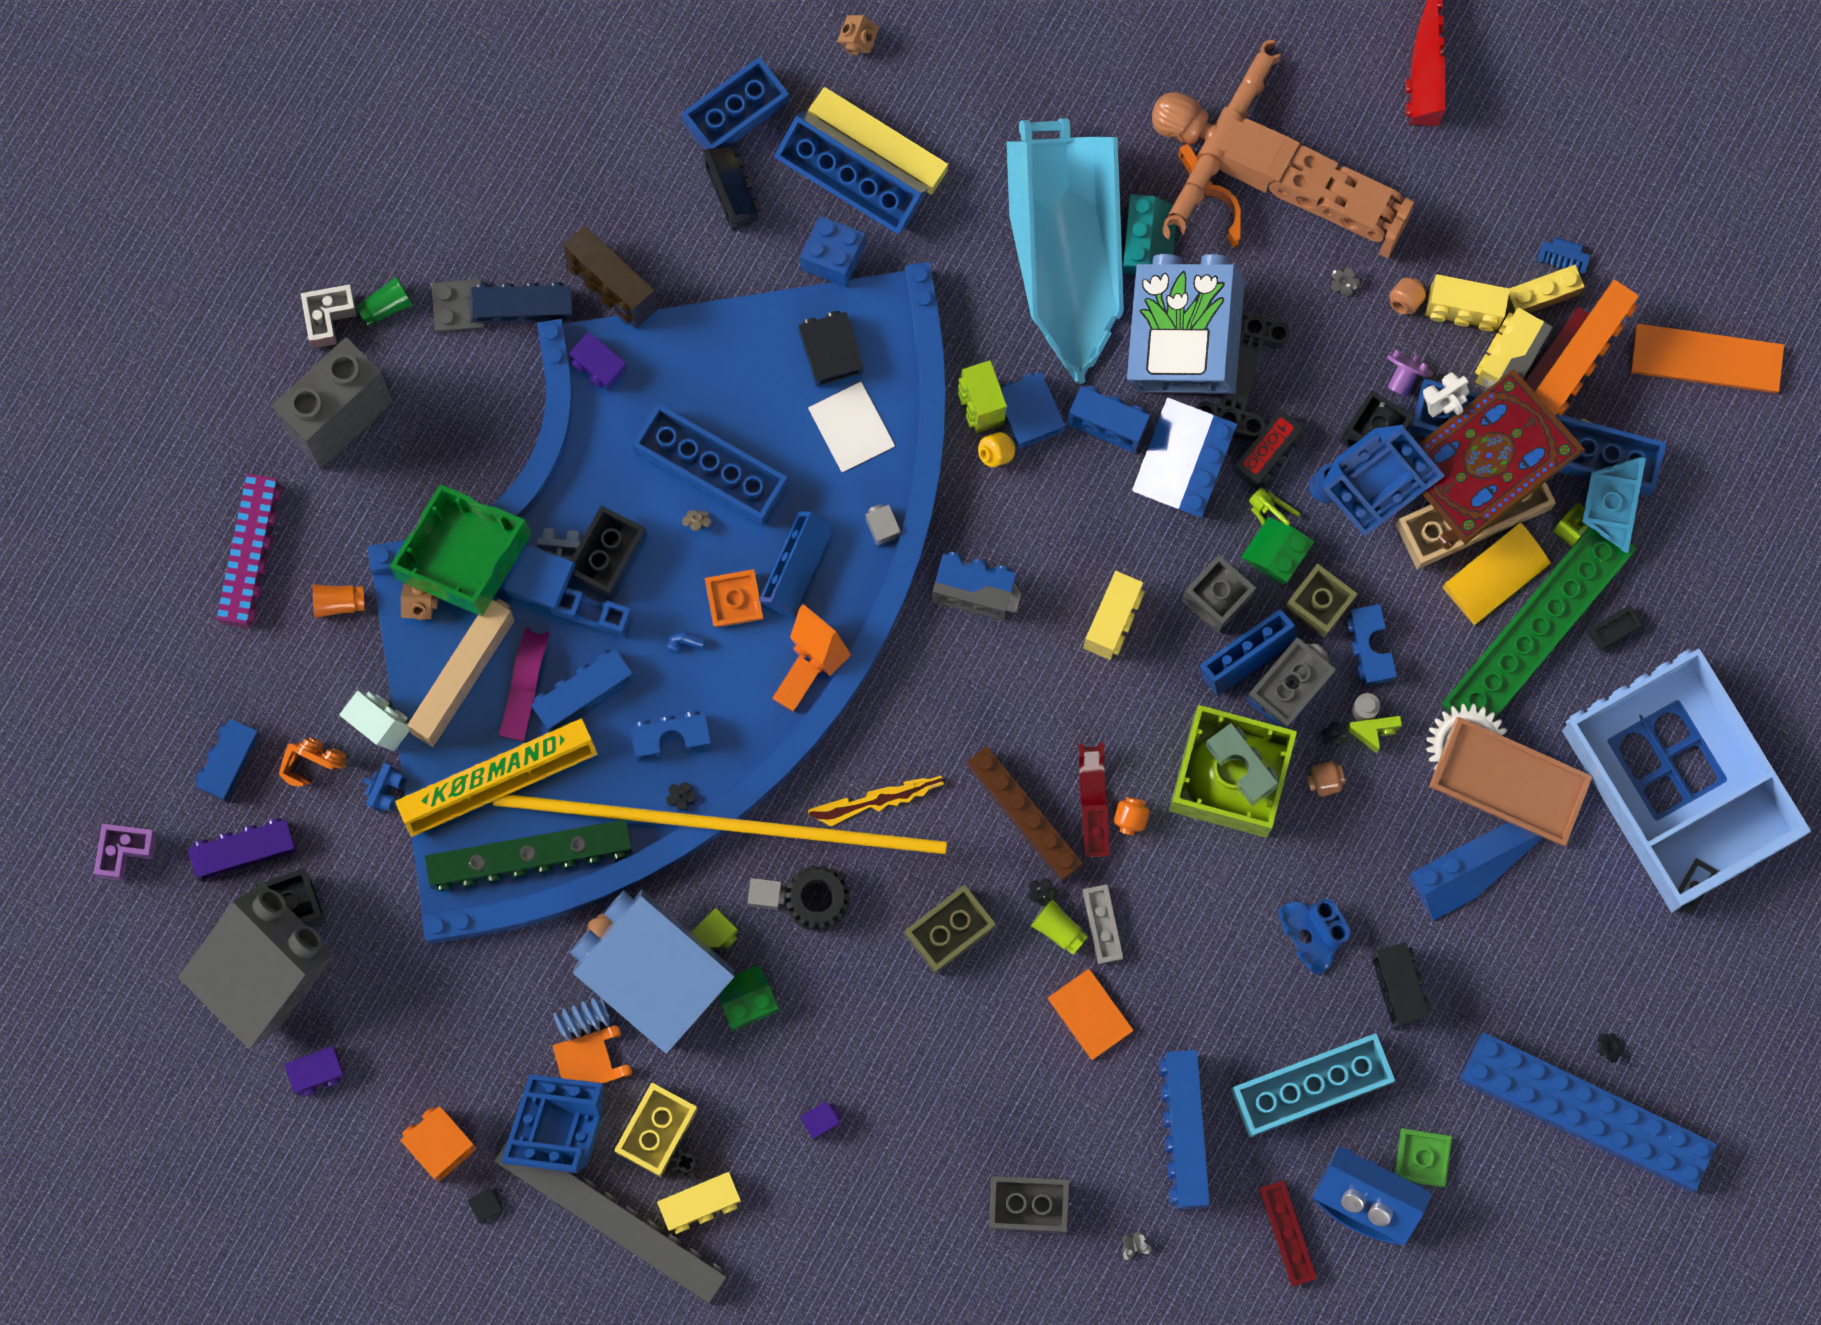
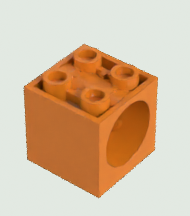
M440 1106L436 1109L434 1107L428 1109L422 1115L424 1120L417 1126L414 1124L410 1125L402 1133L404 1137L400 1140L438 1183L477 1150V1147Z

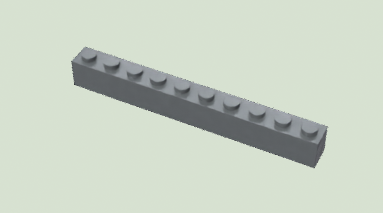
M506 1142L494 1160L495 1163L708 1304H711L727 1279L723 1275L725 1272L723 1268L713 1262L710 1266L701 1261L703 1255L692 1248L686 1251L680 1247L682 1241L671 1234L665 1237L658 1232L660 1227L650 1220H647L646 1223L642 1222L637 1218L638 1212L627 1205L624 1209L615 1204L618 1199L605 1191L601 1195L594 1190L596 1185L585 1177L580 1181L573 1176V1172L502 1163L501 1160L507 1145Z

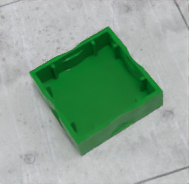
M440 484L424 509L417 527L407 537L391 563L390 569L398 581L482 617L532 535V532L525 519L496 507L480 504L470 496Z

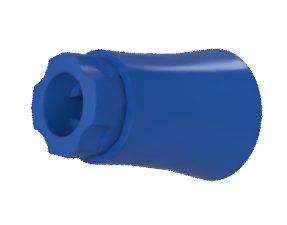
M1329 463L1323 465L1314 473L1309 481V491L1312 497L1321 503L1334 502L1322 488V484L1332 466Z

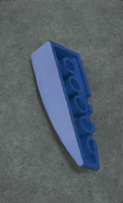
M1508 822L1417 869L1408 877L1432 921L1477 898L1538 843L1542 837Z

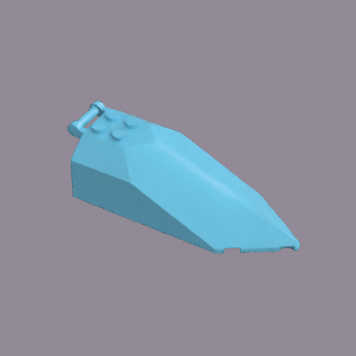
M1059 118L1058 121L1047 122L1021 120L1019 123L1021 140L1007 141L1009 216L1030 314L1074 381L1083 384L1086 381V373L1090 367H1094L1112 334L1109 331L1116 318L1120 319L1124 312L1118 138H1070V122L1068 118ZM1032 132H1059L1060 138L1032 140Z

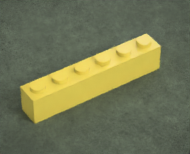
M826 87L822 89L808 110V113L929 187L927 193L931 195L948 172V164Z

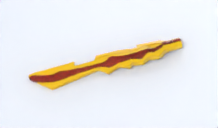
M941 775L931 779L921 778L903 782V786L885 787L869 791L865 798L848 802L847 797L809 809L808 814L829 826H833L869 807L880 812L887 805L898 806L900 802L909 803L914 797H923L929 790L942 786L944 783Z

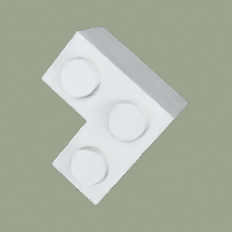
M350 284L301 293L308 338L312 349L337 344L333 320L357 316L354 295Z

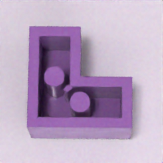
M102 824L94 874L101 879L124 881L128 857L153 860L157 834L153 830Z

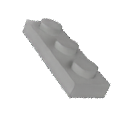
M1108 885L1083 889L1082 893L1098 965L1123 960Z

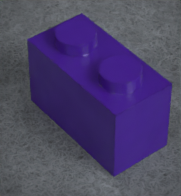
M587 332L569 353L570 360L572 361L570 365L579 373L584 371L589 375V381L598 389L603 387L608 391L627 370L626 362L590 332Z
M333 1046L284 1064L294 1093L296 1095L301 1094L302 1097L316 1093V1088L326 1085V1088L336 1086L341 1083L340 1079L345 1078L338 1054Z

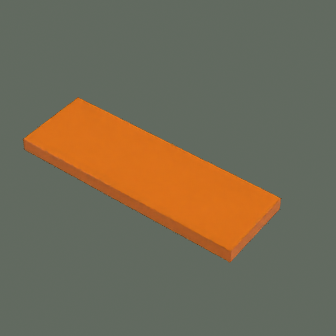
M1637 323L1630 373L1778 394L1784 344Z

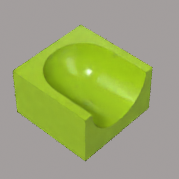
M1198 705L1190 728L1169 812L1266 838L1273 827L1297 731ZM1231 723L1235 728H1241L1247 737L1245 741L1249 747H1255L1263 758L1261 760L1266 769L1271 767L1278 777V780H1276L1278 783L1277 789L1254 806H1251L1237 788L1238 780L1248 772L1246 765L1240 760H1230L1223 766H1220L1206 747L1208 739Z

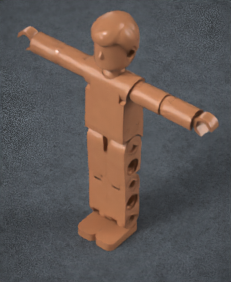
M1267 40L1262 44L1260 53L1255 56L1228 107L1223 108L1216 123L1213 125L1208 123V112L1201 107L1197 100L1188 95L1170 92L1158 98L1152 111V123L1157 133L1168 138L1173 137L1181 143L1183 142L1188 145H1195L1199 139L1205 141L1196 157L1198 162L1164 222L1162 231L1168 240L1170 237L1168 226L1172 224L1179 226L1184 236L1186 223L1195 207L1204 199V191L1209 181L1221 169L1222 172L1264 193L1269 188L1278 198L1323 217L1371 241L1380 242L1385 236L1379 255L1386 258L1390 257L1409 220L1415 201L1409 198H1405L1403 201L1402 195L1396 190L1347 167L1337 168L1338 162L1306 146L1300 145L1299 142L1247 119L1248 110L1256 96L1260 95L1263 91L1264 81L1272 69V65L1280 61L1281 54L1270 56L1265 52V50L1275 47V40Z

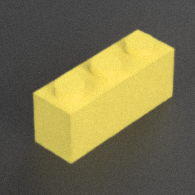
M1576 265L1510 288L1506 306L1508 312L1514 314L1519 307L1528 313H1532L1580 295L1585 286Z
M729 1172L662 1199L657 1203L669 1232L675 1231L676 1234L690 1229L689 1224L695 1221L703 1224L714 1219V1213L723 1211V1214L738 1209L736 1204L741 1203L732 1178Z

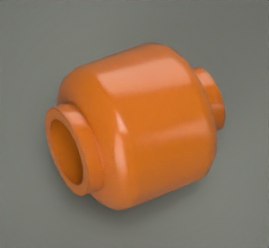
M1126 797V800H1121L1118 803L1114 823L1121 827L1120 832L1134 836L1135 831L1141 832L1145 830L1150 814V809L1145 806V801Z

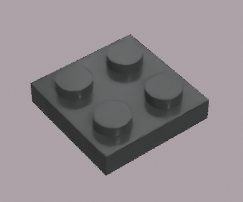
M481 279L431 283L436 333L485 329V323L470 322V289L477 284H482Z

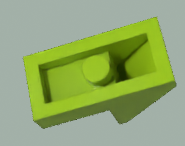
M1400 716L1350 722L1348 731L1377 753L1380 749L1378 733H1381V736L1396 734V730H1399L1402 726Z

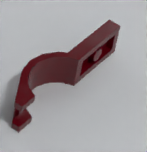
M1104 742L1099 743V746L1084 747V743L1078 744L1084 857L1110 856L1108 809L1104 776Z

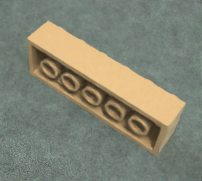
M1545 482L1466 545L1459 538L1449 550L1444 549L1438 538L1441 534L1452 529L1432 505L1400 518L1395 526L1418 570L1514 527L1520 522L1523 523L1551 510L1556 502Z

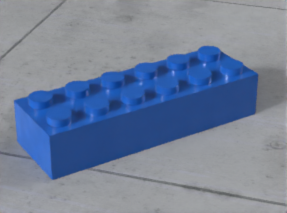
M803 111L795 116L774 155V158L896 234H900L907 229L929 187L807 111Z
M659 403L655 406L632 444L634 453L762 526L788 484L787 476Z
M1197 1050L1166 1052L1163 1059L1159 1061L1160 1077L1164 1076L1165 1084L1161 1087V1100L1166 1102L1167 1110L1163 1112V1126L1168 1128L1169 1136L1165 1138V1151L1170 1153L1171 1162L1167 1164V1177L1172 1179L1173 1187L1169 1189L1170 1205H1174L1175 1211L1205 1209L1210 1203Z

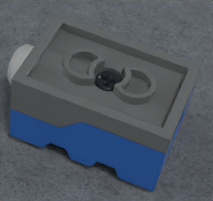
M949 552L948 555H942L932 591L931 602L1004 621L1007 611L1013 613L1017 611L1021 593L1014 583L1016 573H1013L1011 568L998 565L997 569L987 567L988 563L986 561L973 559L971 563L964 561L962 555Z
M1297 637L1249 693L1246 702L1273 725L1288 729L1331 679L1336 669L1329 664L1328 653L1316 643L1305 644Z

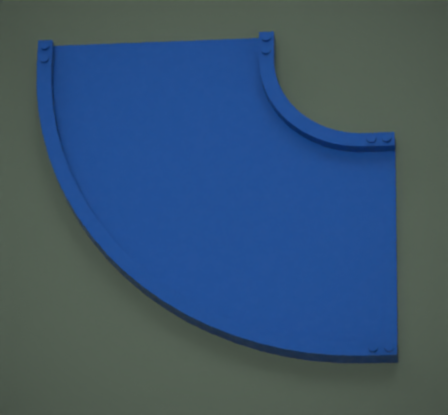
M930 262L905 265V271L850 279L846 287L830 282L657 309L636 329L630 323L628 325L624 324L618 316L563 324L562 319L537 323L546 381V401L542 427L535 448L524 469L509 489L491 507H496L525 519L532 532L526 544L538 548V537H542L545 528L557 530V539L562 540L567 539V531H580L582 540L601 505L645 527L647 537L612 600L588 588L573 576L570 577L566 586L567 588L582 592L584 596L603 603H606L607 600L631 609L632 615L623 638L553 615L549 607L504 596L497 592L492 600L496 601L498 598L510 606L509 609L512 611L514 623L435 746L428 745L413 736L410 731L399 744L402 775L407 778L404 786L405 796L524 743L501 738L499 734L511 688L515 660L525 627L530 628V632L538 634L550 633L548 646L539 671L536 696L545 691L548 694L555 689V684L564 678L571 679L577 675L576 671L585 664L592 665L598 661L597 657L606 650H610V652L615 649L632 672L633 679L561 726L563 727L582 718L598 755L508 795L743 819L789 778L835 725L867 679L885 647L906 602L929 532L939 484L945 423L944 352ZM833 311L847 312L863 364V374L816 387L800 338L798 325H801L804 320L809 318H816L817 320L825 318L828 313ZM587 332H590L626 362L627 370L608 391L603 387L598 389L589 381V375L584 371L579 373L570 365L572 361L570 360L569 353ZM862 382L895 446L841 472L808 407ZM657 403L787 476L788 484L763 526L633 452L632 444ZM882 504L883 507L889 505L901 531L900 537L877 547L866 522V514L869 513L868 510L876 505ZM690 510H696L697 513L699 511H706L709 513L711 525L709 527L701 526V530L693 531L691 525H683L682 519L687 516V512ZM799 511L818 515L833 524L834 528L831 532L832 537L822 552L821 562L815 568L811 577L812 582L802 597L801 606L804 604L838 633L851 656L831 676L823 670L819 672L793 713L772 700V698L799 657L793 649L795 644L790 638L799 610L794 616L782 615L761 603L763 620L714 628L705 578L754 569L759 597H761ZM405 540L367 547L375 585L392 708L394 711L398 710L408 718L406 722L409 723L478 615L439 598L438 609H433L432 619L416 620L414 618H401L403 583L396 579L390 569V565ZM687 631L705 637L704 645L701 649L687 644L681 645L678 652H672L667 649V640L673 634ZM807 656L804 658L808 662L811 661ZM533 709L525 743L548 733ZM699 711L700 714L706 715L711 748L686 752L684 740L680 736L672 734L666 736L661 741V757L636 760L630 728L634 727L636 722L649 720L650 723L660 722V718L666 716H675V719L684 718L686 713ZM686 782L691 786L690 792L695 794V801L687 803V809L680 811L676 805H668L666 798L671 795L668 788L672 784H676L680 789V785ZM492 801L411 837L423 913L421 917L425 941L429 945L523 928L565 916L605 901L650 880L684 861L726 831L626 820L632 853H628L627 858L612 860L611 856L602 858V862L596 864H587V861L578 862L577 867L562 869V866L552 867V871L547 873H537V870L528 871L526 876L512 878V875L501 876L502 880L488 883L484 879L476 881V885L461 887V884L451 885L450 890L437 892L436 888L431 889L424 855L621 820L493 806Z

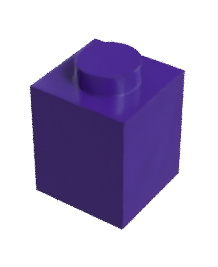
M825 1101L800 1116V1119L814 1141L839 1126L840 1122L838 1119L842 1116L835 1104L829 1105Z

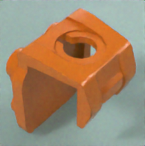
M313 737L309 739L304 738L303 742H296L287 746L279 775L286 783L292 786L310 785L312 781L291 772L298 755L332 770L333 767L341 769L347 766L346 753L336 748H332V750L327 749L324 752V743Z

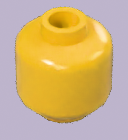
M1003 432L986 436L979 443V457L985 465L991 468L1007 464L1015 455V443Z

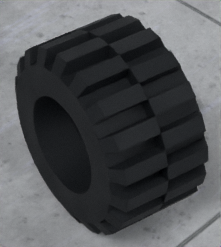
M810 865V868L805 869L804 867L800 869L798 874L795 873L791 882L787 885L786 906L790 917L794 919L798 926L802 925L803 929L808 931L809 929H813L814 932H820L821 929L826 931L831 926L838 925L839 921L845 917L849 907L847 883L845 884L842 875H838L833 868L831 870L826 868L825 865H821V867ZM820 884L830 889L833 900L827 910L813 912L804 906L802 896L809 886Z

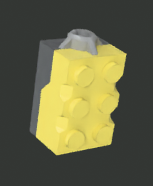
M1519 307L1514 314L1509 312L1498 331L1502 335L1497 333L1487 350V353L1491 355L1489 356L1485 353L1475 371L1479 375L1475 382L1483 386L1486 391L1513 369L1523 379L1550 333L1552 326Z

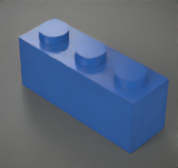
M229 719L227 724H222L218 732L220 739L216 746L210 748L207 755V760L209 761L205 769H200L195 780L197 782L196 787L200 791L226 803L260 737L257 730L232 719Z

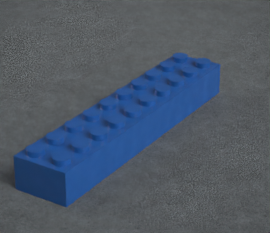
M1424 379L1420 387L1409 433L1427 437L1455 415L1453 410L1448 414L1442 411L1435 417L1428 413L1423 390L1434 385L1438 391H1441L1445 388L1442 383ZM1469 391L1470 394L1466 396L1467 401L1461 405L1462 408L1475 400L1481 393ZM1556 414L1560 422L1585 449V452L1560 470V473L1590 480L1592 471L1639 457H1646L1639 494L1650 496L1654 492L1666 442Z
M1484 1032L1478 1036L1458 1080L1481 1093L1690 1193L1697 1190L1717 1145Z

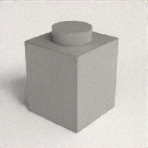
M879 504L868 510L866 522L877 547L900 537L901 531L889 505L883 507L882 504Z
M751 878L748 907L778 910L779 904H784L786 889H781V882Z

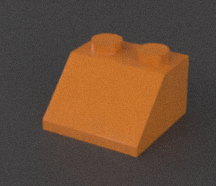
M803 604L799 609L790 636L795 644L793 649L801 658L804 659L807 656L811 660L809 663L818 672L823 670L831 676L851 654L838 633Z

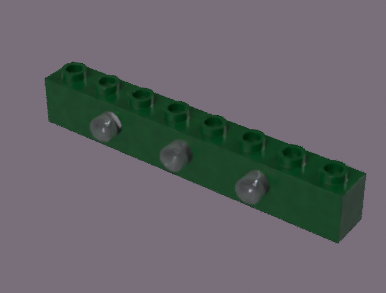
M624 819L424 855L429 886L431 889L436 888L437 892L450 890L451 885L461 884V887L476 885V881L484 879L488 883L502 880L501 876L512 875V878L526 876L528 871L537 870V873H547L552 871V867L562 866V869L577 867L578 862L587 861V864H596L602 862V858L611 856L612 860L627 858L628 853H632L627 821Z

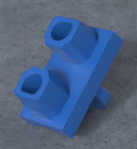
M384 763L380 773L374 771L371 780L368 778H363L362 783L368 786L364 795L369 796L366 805L379 813L382 810L393 812L397 799L389 796L392 787L402 790L407 778L391 765Z

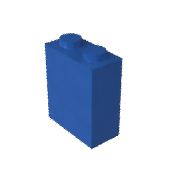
M1031 372L1022 376L1021 381L1016 383L1009 381L1000 385L1007 405L1005 421L1018 450L1064 432V422L1042 372L1038 374Z

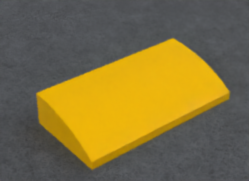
M1520 522L1447 581L1442 588L1475 626L1551 563L1533 536Z

